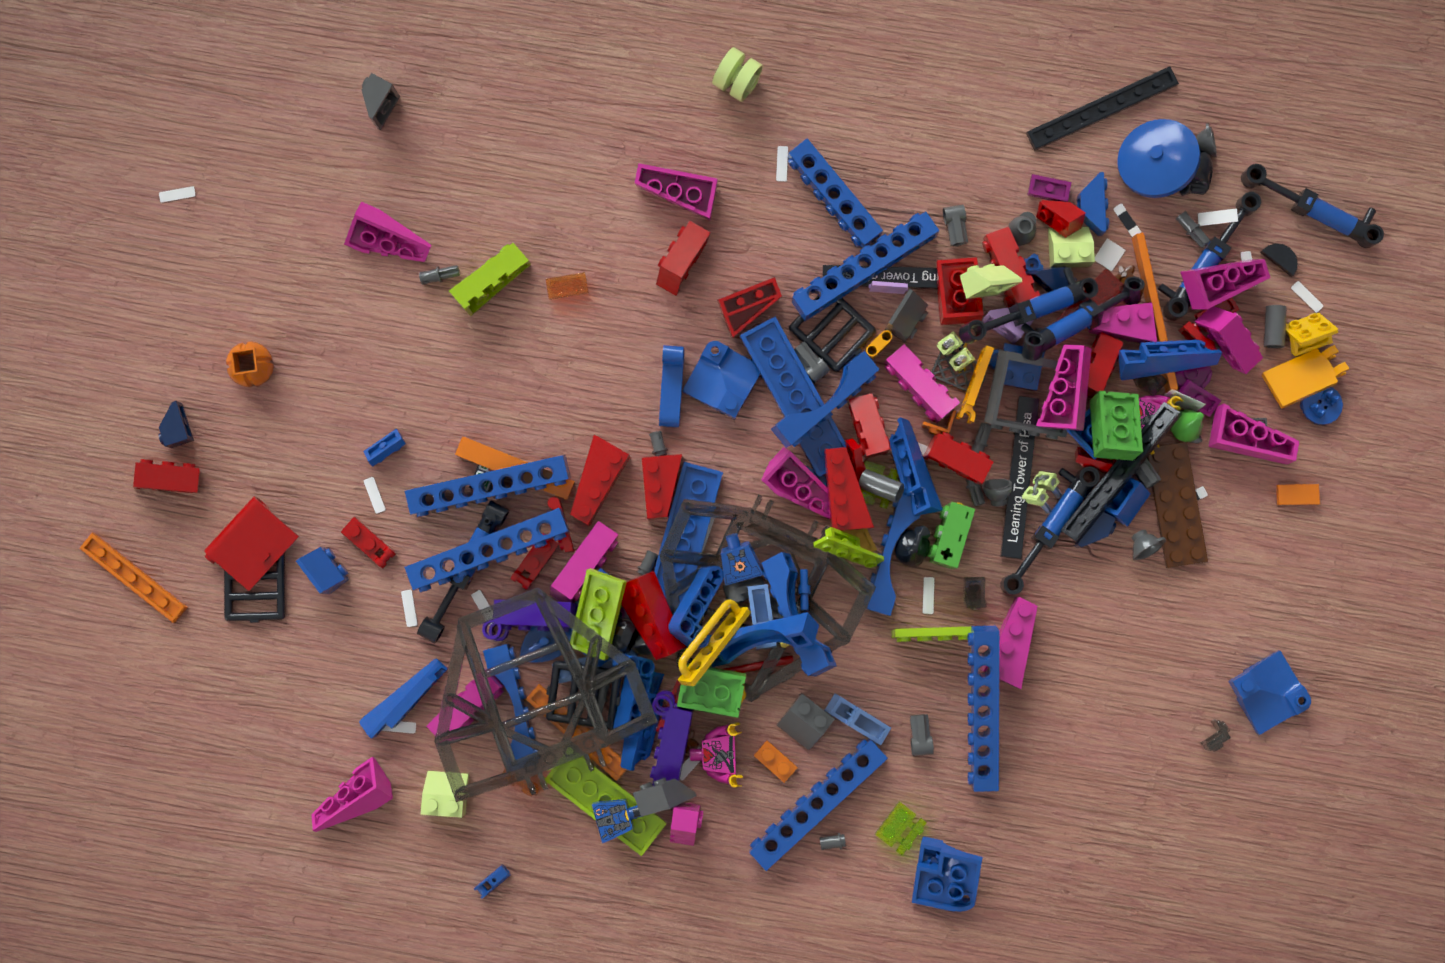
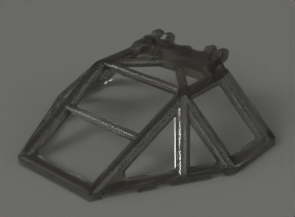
M759 494L752 508L684 499L659 555L663 568L662 575L666 600L672 615H674L680 604L679 596L688 590L700 568L719 566L723 570L721 550L728 547L726 536L735 533L739 534L741 530L760 539L750 543L753 550L772 544L783 549L785 553H789L798 571L796 578L798 586L800 585V567L795 555L815 564L808 577V585H810L811 591L809 595V611H801L800 614L808 612L834 636L823 643L830 648L831 653L850 642L876 586L844 558L814 547L813 543L819 540L812 536L818 526L817 521H813L807 534L768 516L774 503L772 500L767 502L764 513L759 512L757 507L762 501V496ZM691 515L731 520L716 554L676 550ZM825 526L823 528L820 539L826 536L825 530L830 527ZM673 563L701 566L676 583ZM828 564L859 591L843 626L812 599ZM764 575L758 576V577H761L762 580H764V581H766V582H769V581L764 577ZM795 586V595L799 596L796 605L801 607L798 587ZM708 606L699 625L702 626L706 615L712 617L716 610ZM724 614L719 621L723 622L727 615ZM743 623L740 628L747 627L748 625ZM776 642L777 647L771 648L752 685L744 684L745 699L752 702L778 684L794 677L796 673L802 670L801 659L798 658L772 674L785 650L779 642ZM687 646L676 652L677 668H679V659L688 648ZM689 658L687 663H691L693 658Z
M535 588L458 619L457 633L434 740L456 802L526 780L531 795L536 794V788L531 780L532 777L538 775L543 790H546L548 785L543 775L544 772L582 757L585 758L589 771L592 772L594 771V764L589 755L595 752L598 755L600 765L602 767L607 766L601 751L602 749L658 723L635 662L541 589ZM537 603L556 643L485 670L471 628ZM559 619L590 642L584 670ZM560 650L580 692L502 722L488 678ZM601 651L618 663V665L595 676ZM464 654L467 656L484 710L456 695ZM626 675L641 716L608 732L594 691ZM579 701L560 743L547 746L509 729ZM586 707L594 729L572 737ZM454 708L478 721V723L449 731ZM492 732L506 772L465 785L450 744ZM508 738L538 751L516 760Z

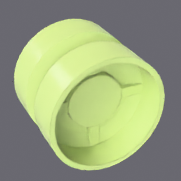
M733 47L720 63L713 77L712 84L725 91L733 83L730 95L743 102L757 85L763 65L750 58L742 66L745 54Z

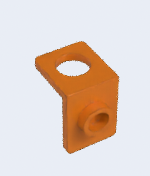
M953 410L951 412L946 429L927 422H923L921 427L929 429L928 432L934 435L942 434L943 432L949 434L956 411Z

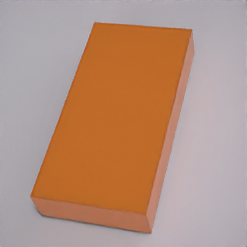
M1319 484L1276 485L1277 505L1320 504Z

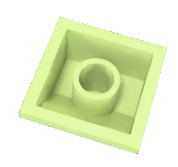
M1082 227L1067 238L1054 229L1048 228L1050 267H1090L1095 262L1094 241L1089 227Z
M989 264L983 268H979L976 265L967 268V272L960 275L966 299L999 295L1022 283V278L1004 265L995 266V264Z
M428 771L422 793L421 815L461 818L465 816L469 773Z

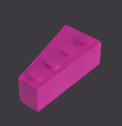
M638 163L635 185L711 221L718 185L717 178Z
M1265 259L1244 260L1180 272L1192 309H1209L1270 278Z
M905 344L885 360L887 372L891 376L895 375L900 380L898 384L904 391L908 390L913 395L911 398L917 406L921 405L926 410L924 413L930 421L935 420L938 423L960 403L956 397L953 400L949 397V390L944 385L935 382V375L927 368L923 370L921 368L923 363Z
M1083 345L1063 346L1055 369L1056 373L1053 382L1051 381L1048 397L1044 401L1043 411L1036 426L1050 429L1084 431L1091 348Z
M1223 403L1215 409L1208 447L1287 465L1296 461L1299 441L1276 429L1273 430L1265 426L1264 423L1255 421L1247 417L1246 414L1240 411L1237 412Z
M598 521L552 583L549 595L559 602L573 603L575 600L577 601L581 596L586 570L590 568L596 570L598 567L601 568L607 560L605 557L609 551L613 552L619 543L616 541L618 534Z
M1021 597L1014 598L999 630V680L1017 689L1022 688L1038 607ZM982 666L980 671L985 672L988 666Z
M487 668L482 669L478 673L479 677L470 681L465 686L466 690L460 692L450 702V705L446 706L426 726L442 744L452 743L459 736L457 732L462 727L466 729L474 722L472 717L477 713L481 715L489 707L487 703L492 698L496 700L504 693L502 689L505 686Z

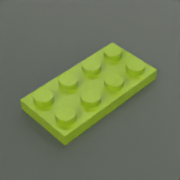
M591 568L586 570L569 643L570 648L604 661L609 658L627 581Z
M971 627L891 630V638H897V642H909L911 638H917V642L932 641V637H937L938 641L953 640L952 637H958V640H968V633H971Z

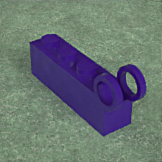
M494 600L493 619H489L484 623L482 632L487 639L495 641L505 640L512 627H518V630L531 631V627H535L537 631L550 632V628H557V632H569V629H573L578 604L572 602ZM490 623H492V624L490 625V627H489V635H488V633H487V627H488V625H489ZM498 625V632L494 636L493 629ZM503 629H505L504 635L500 637L503 632Z
M664 690L656 695L652 703L654 712L662 716V720H665L664 727L659 729L658 739L661 740L660 747L656 746L654 759H657L656 766H652L650 778H653L652 785H654V781L661 778H666V781L671 779L680 781L694 709L678 707L677 703H675V696L670 691ZM666 699L670 706L662 707L658 700Z

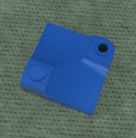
M711 341L702 352L682 392L735 420L757 382L760 373L752 360L733 351L719 341ZM716 347L718 348L719 352L717 354H713L711 352V349Z
M1279 650L1243 670V673L1228 681L1238 697L1236 699L1258 735L1286 719L1304 712L1311 705L1309 693L1298 681L1282 652ZM1300 697L1304 699V702L1301 705L1298 702Z
M923 836L916 869L912 903L957 912L972 909L977 899L983 857L955 849L943 843V840Z

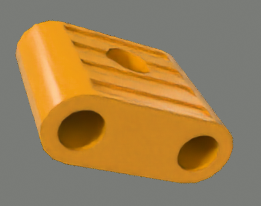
M884 330L868 345L865 352L872 360L890 343L893 337L892 333ZM868 351H872L874 355L869 354Z

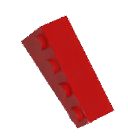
M1009 226L986 234L982 245L985 253H989L991 258L989 263L995 264V266L1004 265L1022 278V283L1004 292L1006 308L1040 296L1039 291L1034 292L1033 290L1034 280L1032 276L1026 275L1024 258L1017 255L1019 248Z
M595 434L593 435L570 513L571 516L589 526L591 525L630 458L628 453Z
M846 447L825 449L824 456L831 527L841 531L874 528Z
M652 571L627 581L621 604L655 659L669 656L685 648L686 646L669 632L668 625L673 615L655 572Z

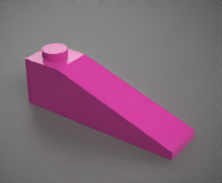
M364 202L360 203L354 215L344 245L362 253L370 254V252L381 253V256L397 255L401 259L425 262L432 246L380 209Z
M783 447L769 462L761 480L775 494L830 519L827 487L790 450Z
M374 757L356 767L352 772L353 776L348 782H342L338 786L340 788L333 797H328L311 814L313 831L317 832L376 810L393 799L391 782Z

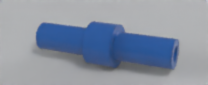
M801 569L800 585L798 586L801 611H809V595L811 591L810 585H808V570Z

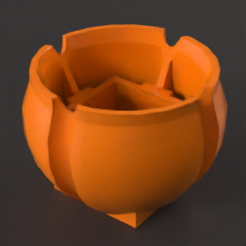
M257 342L239 343L227 355L226 365L229 366L227 373L235 383L241 386L253 387V384L255 386L262 385L272 375L274 368L271 363L273 360L272 355L267 348ZM253 354L255 370L240 372L238 356Z

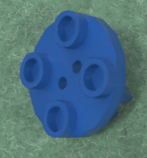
M1330 387L1303 399L1300 402V408L1308 420L1317 425H1325L1338 419L1342 413L1343 402L1338 391Z

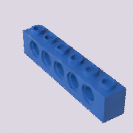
M808 138L788 153V163L793 170L797 169L800 172L802 181L814 189L813 194L819 201L823 200L827 205L825 208L831 216L835 215L837 217L839 226L843 231H848L852 237L850 238L857 247L864 248L882 235L883 229ZM806 161H811L814 164V166L812 168H806L804 167L803 163ZM823 176L826 182L820 184L816 181V178ZM832 191H835L838 193L839 197L837 199H832L829 197L828 194ZM849 207L852 212L850 214H844L842 213L841 208ZM861 222L864 228L857 230L853 224Z

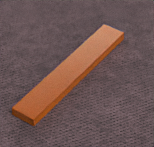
M462 436L455 453L456 456L491 470L528 463ZM544 469L543 476L550 479L553 472ZM525 472L523 479L525 482L531 483L533 476L531 473ZM567 479L566 484L555 486L554 482L546 484L547 488L541 490L568 500L575 481Z
M91 533L79 548L172 623H176L188 608L97 534Z
M538 684L526 700L546 717L549 695H546L547 690L541 684ZM556 699L555 714L567 715V708ZM550 721L614 780L617 781L627 770L620 766L621 756L589 727Z

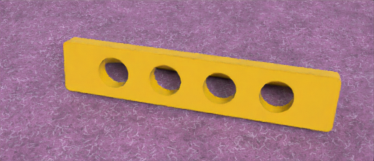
M726 600L721 604L679 659L678 667L682 675L678 681L681 685L695 686L751 614L748 607H739L734 600ZM729 608H731L732 611L728 614V616L721 623L718 629L710 637L708 645L700 650V652L696 655V657L687 667V661L689 660V658L697 650V648L704 641V639L711 632V630L718 623V621L722 618L725 612Z

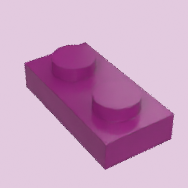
M1032 174L1027 195L1052 201L1068 202L1072 182Z
M1189 379L1185 381L1178 391L1206 404L1198 411L1208 417L1212 415L1221 402L1218 397Z

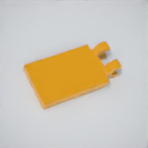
M986 345L981 350L961 409L955 419L960 420L966 414L968 416L966 423L971 424L974 422L976 414L973 406L994 351L993 347Z
M1333 345L1322 353L1316 348L1263 372L1261 376L1279 406L1283 409L1337 385L1338 380L1336 378L1346 375L1349 367L1346 362L1334 368L1332 367L1329 360L1336 358L1335 354L1339 352L1336 346Z

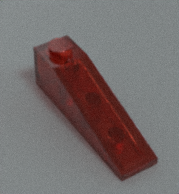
M1105 268L1094 279L1099 289L1097 295L1090 299L1097 305H1100L1120 294L1121 291L1119 289L1123 286V283ZM1085 301L1069 306L1054 323L1077 311L1079 304Z

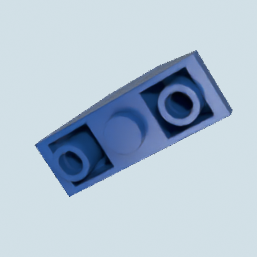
M1100 172L1077 196V207L1086 212L1083 223L1097 236H1102L1109 229V218H1106L1108 198H1105L1108 182L1107 178H1104V172Z

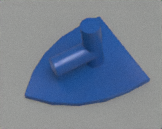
M532 627L531 631L525 636L521 646L520 660L527 662L550 661L564 654L570 648L560 636L553 632L555 628H550V632L537 631V628Z

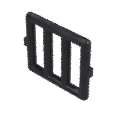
M843 298L836 302L837 304L808 335L798 328L804 322L801 315L789 325V330L802 342L805 341L811 350L834 372H839L854 355L857 356L862 351L861 348L876 333V328ZM844 310L852 318L821 349L814 342V339ZM859 323L866 332L838 362H835L828 354Z
M285 553L277 560V571H267L260 579H277V591L233 593L232 581L235 579L224 570V619L226 621L258 623L260 620H282L285 618ZM277 600V612L233 613V601Z
M555 661L552 666L550 686H547L546 695H549L546 719L559 723L613 730L617 706H619L621 698L619 691L622 673L615 669ZM560 670L572 671L567 715L555 714ZM581 673L593 674L587 718L575 717ZM601 676L613 678L607 721L595 720Z

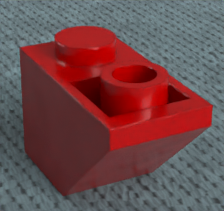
M1042 200L1039 202L1036 217L1067 238L1082 228L1086 212L1071 202Z

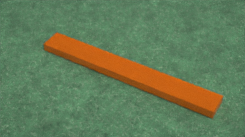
M1138 233L1132 237V243L1140 278L1145 283L1143 291L1145 302L1152 303L1157 342L1168 341L1145 235ZM1175 372L1162 374L1165 392L1168 393L1171 389L1178 390Z

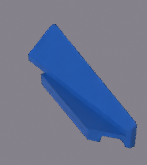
M1201 340L1141 343L1140 351L1119 350L1120 379L1124 381L1217 365L1222 351L1206 348L1205 342Z
M900 417L897 420L899 425L896 433L891 434L889 441L900 482L905 485L904 495L911 496L913 513L916 516L940 512L943 508L909 420Z
M434 659L360 719L359 723L367 735L372 739L376 738L386 725L391 729L395 728L448 668L438 659Z
M654 672L639 735L632 739L624 736L620 766L627 770L634 771L635 765L640 760H646L650 756L660 715L654 712L652 703L664 677L662 673ZM664 699L658 700L661 706L663 705Z

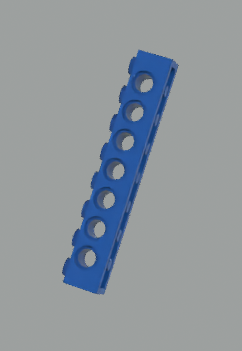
M925 211L921 215L919 213L915 214L909 219L910 222L905 225L903 223L899 224L893 229V233L888 236L886 234L882 235L876 240L877 243L872 246H865L857 256L851 255L843 261V265L838 268L834 266L827 271V275L820 278L819 276L813 279L807 288L801 287L793 293L792 304L803 320L807 321L887 268L935 239L940 230L928 213ZM915 230L919 235L912 236L909 231ZM900 241L902 246L896 247L892 242ZM882 251L885 253L886 256L882 258L878 257L876 255V252ZM867 262L869 267L862 268L859 263ZM849 272L853 277L846 279L843 273ZM833 283L836 285V288L830 290L826 287V284ZM815 293L820 298L818 300H812L810 299L809 295Z
M565 454L406 490L405 495L410 515L416 513L417 517L428 515V511L436 509L438 513L449 510L448 506L456 505V508L468 506V502L473 500L478 504L488 501L487 497L495 496V499L508 497L507 493L513 491L515 495L526 493L527 488L534 487L535 490L547 488L546 484L553 482L555 486L566 484V480L570 479L571 476ZM546 467L550 468L553 472L550 479L543 476V470ZM525 472L532 474L533 480L531 483L524 481L523 475ZM506 476L513 480V485L510 488L504 485V478ZM486 481H490L493 484L491 492L486 491L484 488ZM467 485L473 488L472 496L465 494L464 489ZM446 490H451L454 494L451 501L445 497ZM427 494L432 495L434 498L432 505L427 504L425 501Z
M557 508L404 568L412 589L415 591L419 590L422 593L432 589L431 585L435 583L443 585L450 582V578L458 575V578L470 574L469 570L477 568L479 571L488 568L490 562L496 561L501 563L508 560V556L516 553V556L527 553V548L535 546L536 549L547 545L546 541L554 538L555 541L566 538V533L570 531L562 510ZM544 524H550L551 532L548 535H543L541 532V527ZM525 531H530L532 534V539L529 542L522 540V534ZM510 538L513 545L510 549L505 550L503 548V541ZM486 546L493 548V554L490 557H486L483 553ZM472 553L474 561L468 565L465 563L464 557L466 554ZM452 560L455 567L451 572H448L445 569V564ZM429 568L435 570V576L432 579H428L426 576V571Z
M971 626V633H968V645L971 646V653H968V665L971 666V673H968V685L971 686V693H968V705L971 706V713H968V725L971 726V733H968V745H971V752H968L967 756L968 765H971V772H968L967 775L968 784L972 786L974 792L999 791L1000 631L997 626ZM981 646H988L987 651L983 653L978 652ZM981 666H988L985 672H978ZM981 686H988L985 692H978ZM981 706H988L985 712H978ZM981 726H988L986 731H978ZM981 746H988L985 751H978ZM982 765L988 766L984 771L978 770Z
M863 739L856 746L857 751L852 755L848 753L841 760L842 764L837 769L833 767L826 773L827 778L822 783L818 781L811 787L812 792L807 797L803 795L795 802L797 806L792 811L788 809L780 816L782 820L777 825L772 823L765 830L767 834L761 839L757 837L750 844L751 849H749V853L765 871L774 865L888 759L871 739L867 741ZM861 755H865L868 758L865 766L857 764V758ZM846 769H850L853 772L850 780L842 779V772ZM831 783L838 786V790L834 794H829L826 791L827 786ZM816 797L823 800L822 806L819 808H814L811 805L812 800ZM801 811L806 812L808 815L804 822L796 820V815ZM790 826L792 833L789 836L782 835V827ZM775 840L777 847L774 850L767 849L765 846L767 841Z

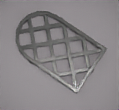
M940 351L931 372L934 375L941 373L943 379L935 376V378L959 390L967 391V389L960 386L967 384V387L969 386L970 380H967L966 374L974 372L975 368H973L972 363L969 364L970 370L964 372V369H962V373L955 375L953 367L949 363V359L954 355H945V358L939 360L942 354ZM947 360L949 367L942 369L940 362ZM938 364L939 371L934 372L935 367ZM950 369L952 376L945 378L944 371ZM963 375L965 382L958 384L956 377ZM954 378V381H955L956 384H953V383L949 382L948 380H951V379Z

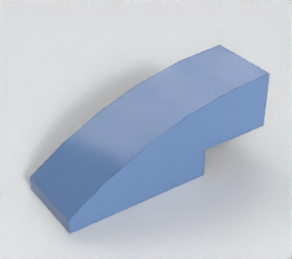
M768 584L747 587L753 625L772 621ZM776 642L756 646V650L775 648L777 645Z
M834 693L824 710L879 745H882L891 730V727Z

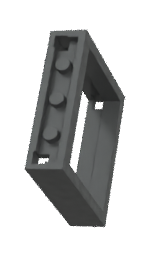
M999 350L984 422L990 423V428L1002 430L1003 426L1010 427L1009 431L1016 433L1027 430L1028 435L1039 437L1040 433L1046 434V438L1057 440L1058 436L1066 438L1067 431L1065 429L1042 428L1033 424L997 418L1009 360L1056 369L1058 363L1056 360L1045 358L1031 361L1024 358L1020 353Z

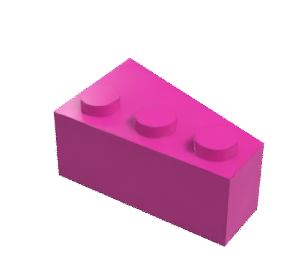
M1152 303L1111 307L1104 311L1101 325L1089 330V333L1098 335L1100 332L1128 342H1157Z
M1215 306L1209 308L1195 323L1198 326L1205 327L1209 332L1207 337L1211 340L1214 339L1218 343L1222 356L1233 369L1247 374L1263 359L1259 351L1260 347L1253 342L1250 337L1252 334L1244 327L1243 319L1239 314L1231 313Z
M683 802L674 807L670 831L671 843L694 846L696 830L701 828L703 811L700 810V805Z

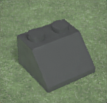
M371 73L369 78L366 77L363 81L362 94L369 118L376 128L381 130L398 102L400 95L393 84Z
M909 289L885 330L890 331L892 335L903 342H906L908 338L912 340L918 330L915 328L917 322H923L928 314L925 311L928 304L913 290Z
M801 693L777 723V726L807 750H810L835 719Z
M666 778L654 781V785L651 782L640 785V790L633 793L641 817L670 809L696 797V793L678 780L671 779L666 781Z

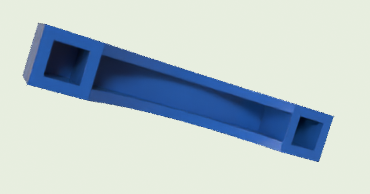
M865 351L861 352L844 366L838 388L823 406L810 412L790 413L771 428L772 432L786 448L791 445L793 447L797 446L804 440L802 436L806 432L811 434L818 428L816 424L821 419L824 422L833 415L831 411L835 407L840 409L848 402L846 398L849 395L853 397L862 390L860 386L865 382L869 384L876 378L875 373L880 369Z
M904 492L899 502L892 503V507H895L893 515L890 514L886 526L889 527L888 534H884L882 537L881 546H884L882 554L878 553L884 556V561L877 564L876 574L872 573L869 582L872 588L870 593H866L863 602L866 605L865 609L891 616L896 599L890 578L892 551L902 532L920 517V515H914L911 496H905Z
M781 552L761 564L764 568L762 570L763 575L771 585L770 592L779 605L778 611L785 618L798 615L795 601V582L798 571L791 555ZM815 639L814 645L798 649L794 648L795 652L800 656L802 670L807 676L816 677L837 666L830 648Z
M806 612L739 628L711 666L716 667L729 664L744 652L766 643H786L796 649L814 645L819 624Z
M510 644L483 650L488 671L495 675L505 686L514 706L515 731L508 749L512 771L537 765L541 755L539 748L534 745L533 739H536L534 728L529 725L528 719H531L529 708L524 705L523 699H526L524 687H520L518 679H521L519 667L515 668L514 659H516L514 647L510 648Z

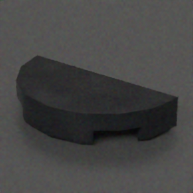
M1275 243L1268 245L1260 251L1261 254L1289 276H1294L1298 260L1290 247Z

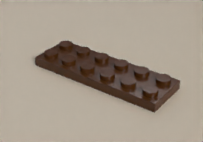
M1187 442L1159 446V448L1156 446L1154 449L1155 453L1150 454L1147 460L1161 478L1158 483L1152 486L1160 536L1166 539V542L1162 545L1166 568L1208 562Z

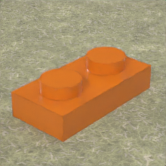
M768 740L753 755L784 783L798 768Z

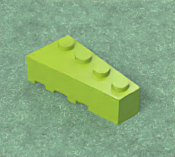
M514 243L507 244L500 250V253L486 261L484 265L450 289L449 292L466 312L472 316L527 269L531 263Z

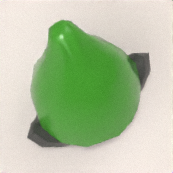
M1192 409L1179 411L1182 415L1170 429L1175 438L1190 443L1202 442L1200 434L1203 429L1204 414Z

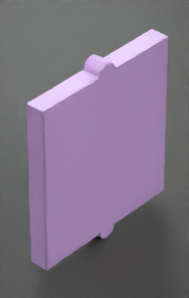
M872 281L869 284V292L905 294L908 291V284Z

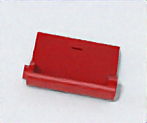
M256 496L252 497L204 550L206 553L205 558L213 564L216 562L248 591L256 585L299 537Z

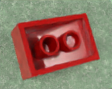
M977 257L937 260L940 325L965 324L973 320H982L984 316L982 297L966 299L960 275L967 272V268L978 265Z

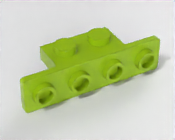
M833 527L826 529V536L813 543L815 548L864 565L867 568L876 567L877 564L884 561V556L861 548L859 537Z

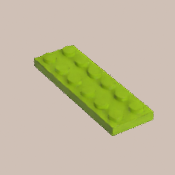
M571 747L568 748L544 779L594 820L596 819L592 808L593 802L627 799L629 807L637 805L633 795ZM656 813L633 819L634 828L617 838L642 856L667 824Z

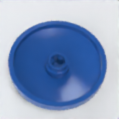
M1169 119L1152 120L1138 126L1125 138L1118 153V170L1124 183L1133 192L1149 198L1170 196L1186 187L1196 175L1201 159L1200 147L1193 132L1182 123Z

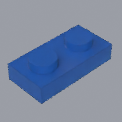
M396 428L363 452L373 467L377 463H381L393 452L400 450L406 443Z

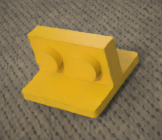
M1313 313L1302 319L1286 324V333L1290 337L1291 353L1294 356H1298L1333 343L1332 335L1338 333V328L1320 313Z

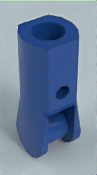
M502 864L481 881L474 890H478L482 895L480 897L482 899L510 877L511 873ZM486 881L491 885L489 890L483 885Z

